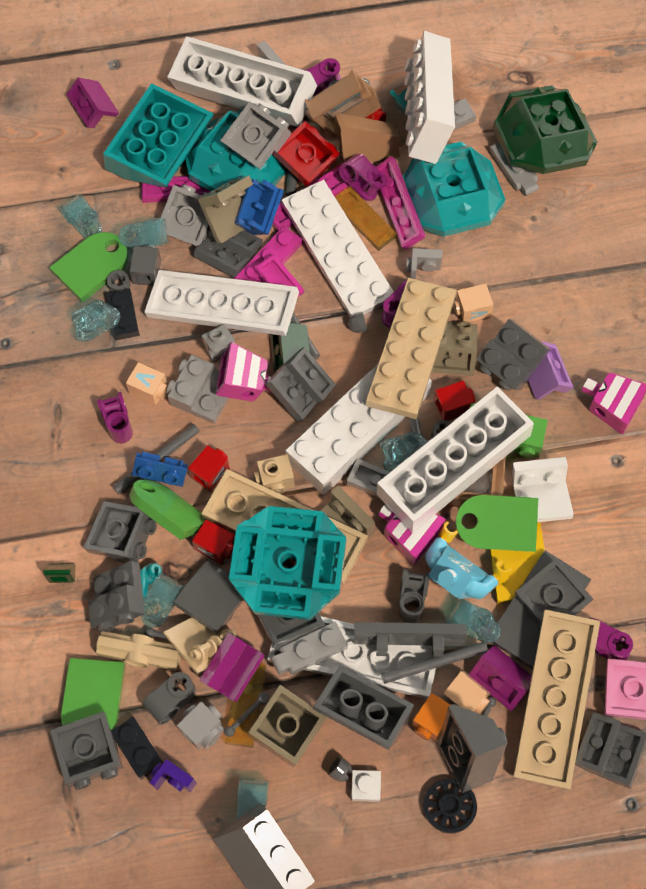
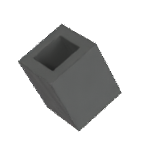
M148 245L142 247L134 246L130 266L132 282L138 285L154 286L161 266L159 249Z

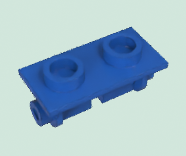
M145 451L142 453L137 452L132 476L183 487L188 464L183 463L184 460L165 457V461L162 463L159 462V455L146 453Z

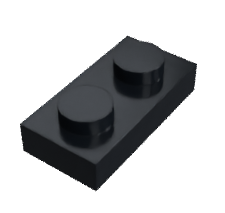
M131 289L106 293L115 341L140 336Z
M134 716L111 731L114 740L140 780L151 774L159 763L163 764V761Z

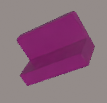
M78 77L66 94L88 128H95L103 115L117 117L119 114L117 108L98 81Z
M228 632L199 681L220 692L230 700L237 702L263 660L264 654Z
M493 646L482 655L469 673L473 679L487 689L493 697L510 711L518 705L529 691L532 677L531 674L496 646Z

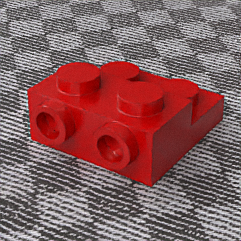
M306 121L292 132L278 153L275 151L272 153L306 187L334 164L340 154L332 143L327 142L319 134L318 130L310 126Z

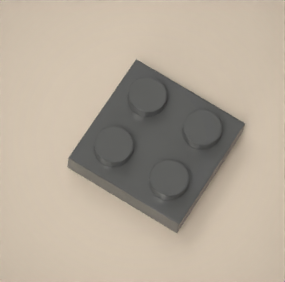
M558 558L554 559L515 592V595L540 624L542 623L544 610L575 616L593 601L590 594Z

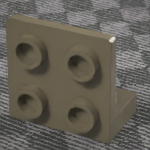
M250 176L231 180L198 199L217 244L225 242L244 230L234 222L242 203L240 196L246 194L245 189L253 185Z
M467 321L459 323L447 322L432 372L474 376L477 355V324Z
M339 485L331 491V502L320 511H323L328 517L368 535V538L372 536L375 532V522Z

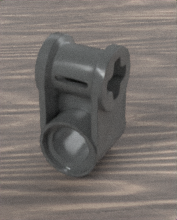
M405 568L403 570L399 616L406 623H416L422 618L430 579L428 574L430 572L419 574L409 572ZM407 604H414L418 607V610L410 612L405 609V606Z
M174 673L160 687L153 690L143 700L142 705L160 725H164L195 696V684L186 673ZM180 683L186 687V690L183 692L177 687Z

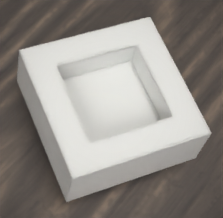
M353 770L352 801L380 802L381 771Z

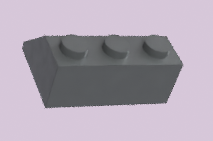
M339 665L313 706V710L389 750L397 742L407 725L414 704Z
M453 704L448 706L437 746L462 793L493 781L507 746V738L503 729L498 728L492 718Z
M261 803L255 805L212 837L247 889H306L315 882L275 820Z

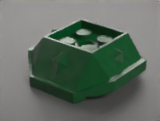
M553 85L509 93L492 127L510 166L523 167L540 174L586 166L598 143L585 118V114L580 106L574 102L569 90L557 89Z

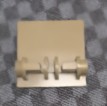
M192 617L163 632L197 674L206 670L228 632L236 636V633L229 629L215 634Z

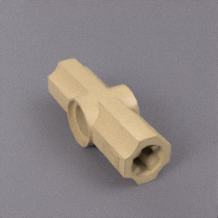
M102 631L97 641V656L123 660L126 664L139 668L153 666L177 671L180 666L182 655L172 644L157 642L145 635L131 634V636Z

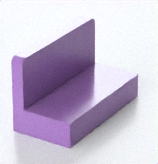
M543 341L541 342L551 350L528 380L535 399L539 400L553 391L566 393L574 388L556 344Z

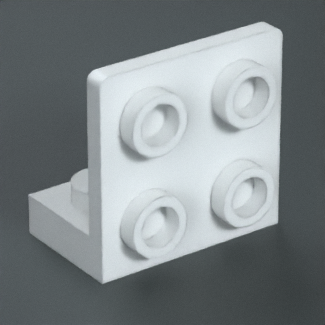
M566 457L513 463L512 486L515 497L539 498L537 522L573 518L574 513L566 484L568 468Z

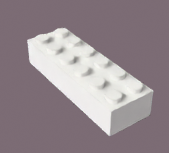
M424 31L421 38L415 41L413 47L414 54L412 58L407 59L404 71L407 72L405 78V86H407L405 115H408L405 129L408 130L406 145H408L409 157L436 164L455 128L451 43L449 38Z
M187 36L168 75V79L178 91L243 110L249 101L256 106L260 103L271 112L269 115L274 119L279 116L288 124L296 127L300 126L308 108L305 100H311L317 87L313 76L308 71Z
M378 364L286 450L291 467L323 496L353 468L357 458L362 460L406 418L405 416L366 406V399ZM430 379L423 400L430 395L432 383Z
M497 386L377 483V495L413 533L531 436L534 423Z

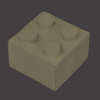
M279 685L247 736L294 767L327 717L313 710L310 704Z

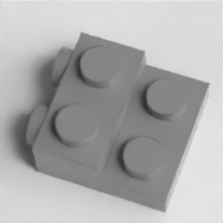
M249 101L223 136L221 142L260 170L273 151L278 153L292 133L288 130L289 124L279 116L274 119L269 115L271 112L260 103L256 106Z
M182 184L181 188L173 185L156 231L198 247L205 241L210 229L198 201L202 196L195 193L196 189Z
M191 355L188 361L184 359L178 369L180 375L177 381L172 380L167 387L166 394H168L169 403L178 409L216 424L229 400L227 397L215 395L219 370L215 369L214 364Z

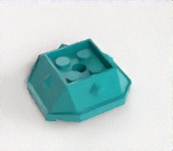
M243 110L238 112L228 111L222 117L212 120L185 158L189 179L210 192L231 180L250 176L251 179H255L261 184L263 180H266L276 186L289 171L272 154L259 170L221 142L223 136Z
M462 141L446 145L436 164L412 158L403 175L422 228L439 236L445 237L489 226L505 205L506 199L491 160Z
M268 506L249 520H245L237 525L229 580L256 615L311 620L340 594L347 538L323 511ZM288 559H293L297 562L291 569L283 567V563Z

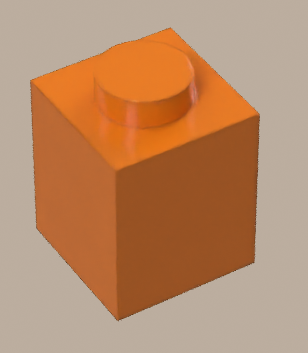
M431 693L413 719L412 726L416 728L414 732L426 741L432 739L436 742L450 704Z

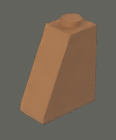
M341 113L335 114L339 153L343 163L355 154H363L370 162L385 160L390 156L393 158L400 157L399 147L403 146L402 135L400 132H396L393 123Z

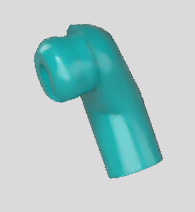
M150 563L140 570L143 600L148 599V586L157 580L162 573V568L158 563Z

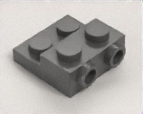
M508 319L496 337L490 339L476 360L481 363L479 368L484 373L490 376L494 373L500 378L498 383L508 391L512 389L521 390L551 349L513 319Z
M103 501L84 549L88 553L108 556L116 562H138L139 559H143L146 555L147 547L145 544L149 535H153L156 531V521L137 507Z
M129 561L93 577L95 599L88 601L91 628H97L99 632H110L115 629V626L132 623L134 618L145 614L139 562Z
M104 711L50 730L64 782L68 787L74 786L75 790L84 789L92 785L90 780L101 777L102 780H109L119 775L117 770L123 769L117 744L113 738L108 718Z

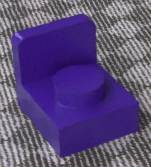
M167 759L163 764L159 763L150 775L152 778L150 784L156 790L161 787L167 777L170 778L167 783L180 792L183 788L191 792L197 784L194 778Z

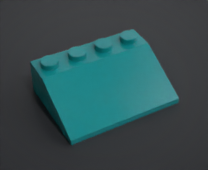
M151 83L103 153L105 169L126 180L167 187L212 119L213 113Z

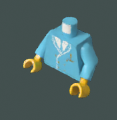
M446 522L425 555L427 565L431 569L428 576L459 599H482L498 585V582L504 583L507 581L512 568L510 567L506 571L502 570L504 561H498L492 575L487 574L447 544L454 539L458 530L456 528L454 532H450L446 528L449 522Z

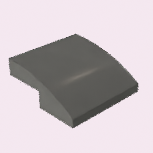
M210 229L208 238L195 249L194 257L235 278L254 257L263 239L243 230L225 242L217 244Z
M305 347L297 351L265 383L297 422L304 420L317 403L322 402L336 386Z
M207 560L186 584L173 605L215 634H218L232 619L234 611L243 603L244 599L231 584L229 573Z
M593 712L576 756L575 765L592 774L631 789L646 748V732L622 725L620 720Z

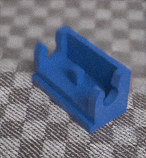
M251 179L253 185L246 189V194H244L234 223L253 235H269L284 190L277 188L266 180H263L261 184L259 181Z

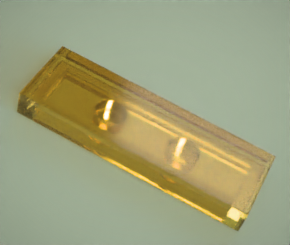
M351 186L335 196L351 224L377 251L397 238V233Z
M266 664L258 666L238 701H232L228 726H232L258 700V695L263 692L267 669ZM260 706L235 730V734L232 737L226 736L225 744L248 748L254 747V740L249 738L247 734L259 717Z

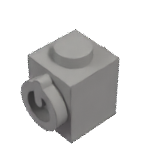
M202 702L197 706H190L183 714L184 719L177 725L179 731L199 751L203 747L209 749L224 732L220 720L222 715L211 704L206 707Z

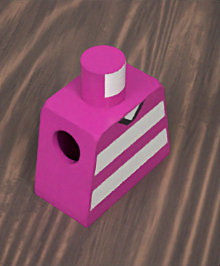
M231 343L222 354L215 395L252 402L260 396L263 390L272 393L265 385L271 378L266 375L267 360L235 343Z
M608 373L602 384L588 378L582 388V392L594 397L589 409L590 412L623 435L646 394V384L614 373Z
M386 504L378 514V516L388 522L385 527V538L413 566L417 564L438 537V532L446 521L442 516L435 514L412 533Z

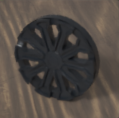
M451 778L439 780L428 789L424 798L423 809L425 817L432 827L442 833L456 834L467 829L472 824L477 813V800L472 790L466 791L464 795L458 797L460 788L456 780ZM449 784H454L453 793L449 792ZM437 787L443 788L444 796L437 791ZM434 796L440 802L430 801L429 798ZM470 799L472 804L463 805L462 802ZM438 808L439 810L430 814L428 809ZM461 811H469L471 816L466 817ZM443 815L441 823L437 824L434 820ZM456 816L464 823V825L458 826ZM448 818H450L452 828H446L445 826Z

